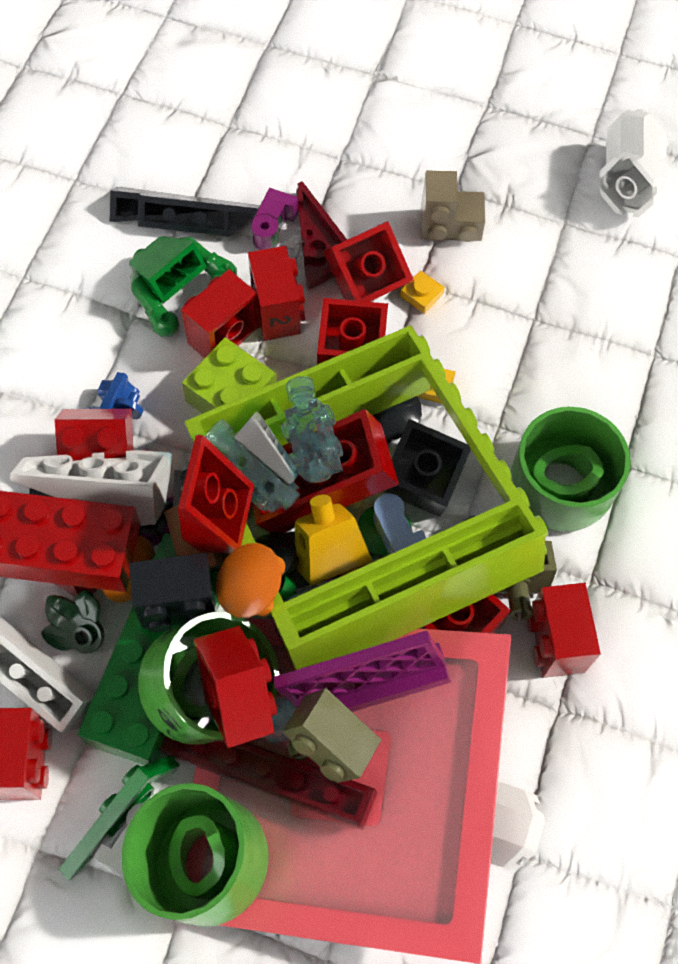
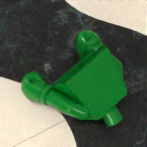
M158 237L145 249L140 248L136 250L133 258L129 261V266L133 271L130 275L131 291L144 307L145 314L149 317L154 332L161 337H173L180 328L178 317L173 311H167L162 304L204 270L210 275V281L217 276L223 275L229 269L237 275V267L231 261L218 256L215 252H209L192 237Z

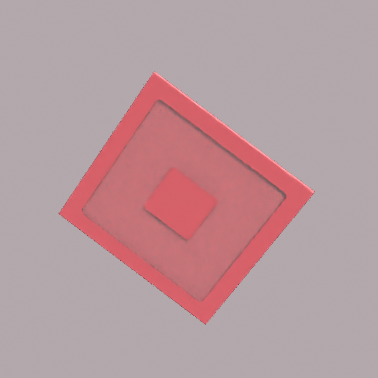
M244 618L261 630L270 642L277 658L279 675L295 671L274 620ZM416 629L397 638L400 639L427 630L434 643L439 642L442 648L451 683L353 712L382 739L361 777L353 779V781L375 788L378 792L363 830L196 767L193 783L208 786L246 807L260 823L268 845V870L258 896L242 914L219 926L481 964L511 635ZM278 691L275 700L277 715L272 716L274 733L249 741L248 743L294 759L298 754L290 755L288 750L290 739L282 731L297 707ZM310 757L304 760H298L303 763L312 765L314 767L321 768ZM203 835L194 842L187 856V875L195 883H199L211 872L214 862L212 848L206 835Z

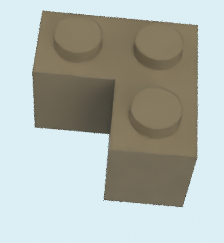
M426 170L420 209L421 239H431L433 241H481L485 227L484 192L458 191L457 171Z

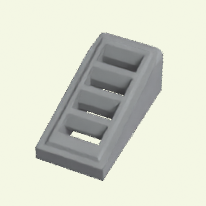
M256 411L234 437L235 441L284 482L291 485L299 471L261 415Z

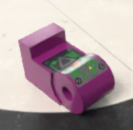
M269 187L251 224L253 244L257 249H269L278 245L279 232L285 220L294 222L298 215V197Z

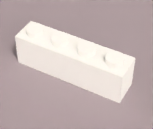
M0 617V683L60 733L79 729L95 694Z

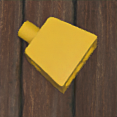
M328 495L313 497L310 500L312 513L298 518L294 523L295 554L299 559L297 571L310 586L371 561L370 554L353 515L341 504L332 505L331 497Z

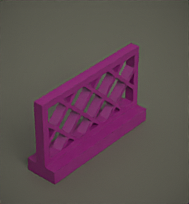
M427 630L273 677L275 688L296 707H298L305 695L327 688L351 712L451 683L442 648L439 642L434 643Z

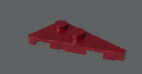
M301 181L297 183L296 195L298 197L306 286L310 290L334 277L323 251L347 239L304 182Z

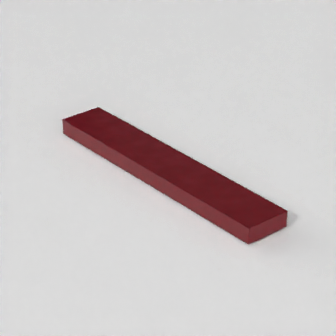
M165 735L159 749L164 755L362 830L378 793L375 788L353 780L337 783L325 777L320 768L248 742L227 748L224 740L206 744H187L173 740Z

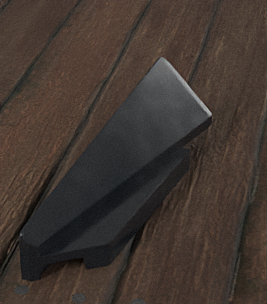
M116 187L110 190L109 221H138V227L231 236L258 212L260 205Z

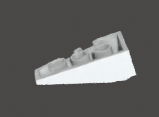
M132 450L126 451V457L104 458V452L92 453V457L75 461L69 455L24 457L10 473V478L13 482L53 497L133 506L136 509L141 526L155 525L165 508L172 465V453Z

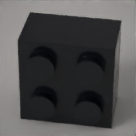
M409 419L392 457L399 485L382 492L395 494L402 501L440 517L449 504L471 451L469 445Z
M207 553L129 563L132 605L143 630L149 629L150 632L155 633L165 632L172 629V626L181 625L204 614L217 612L213 576Z

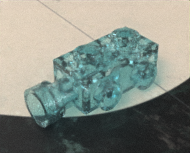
M306 376L296 377L289 380L285 385L288 400L293 403V407L284 411L286 421L281 423L282 433L285 439L292 444L293 452L288 454V462L292 471L302 476L308 482H323L328 480L331 475L343 471L340 457L343 456V450L338 438L334 436L332 427L336 423L335 417L329 405H324L317 398H314L316 392L313 380Z
M224 419L217 422L209 430L205 438L217 449H220L225 454V457L254 484L251 501L261 510H269L271 513L282 507L288 510L301 495L297 492L299 487L294 482L291 485L286 482L283 483L274 472L235 441L234 428Z

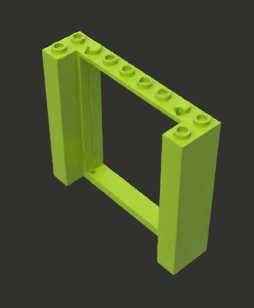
M412 325L184 421L193 444L196 435H203L240 471H244L242 463L255 457L235 441L234 437L256 411L261 415L282 446L361 410L366 409L371 415H374L429 391L431 385L504 501V504L286 602H283L278 591L270 614L295 670L393 641L544 571L545 555H547L545 537L548 536V530L543 519L539 515H533L529 509L530 504L525 491L521 487H515L511 481L512 476L508 465L503 459H497L490 437L487 433H480L473 411L469 407L464 408L457 386L453 382L448 383L442 363L438 358L433 360L427 340L423 335L418 336ZM247 522L241 546L256 543Z

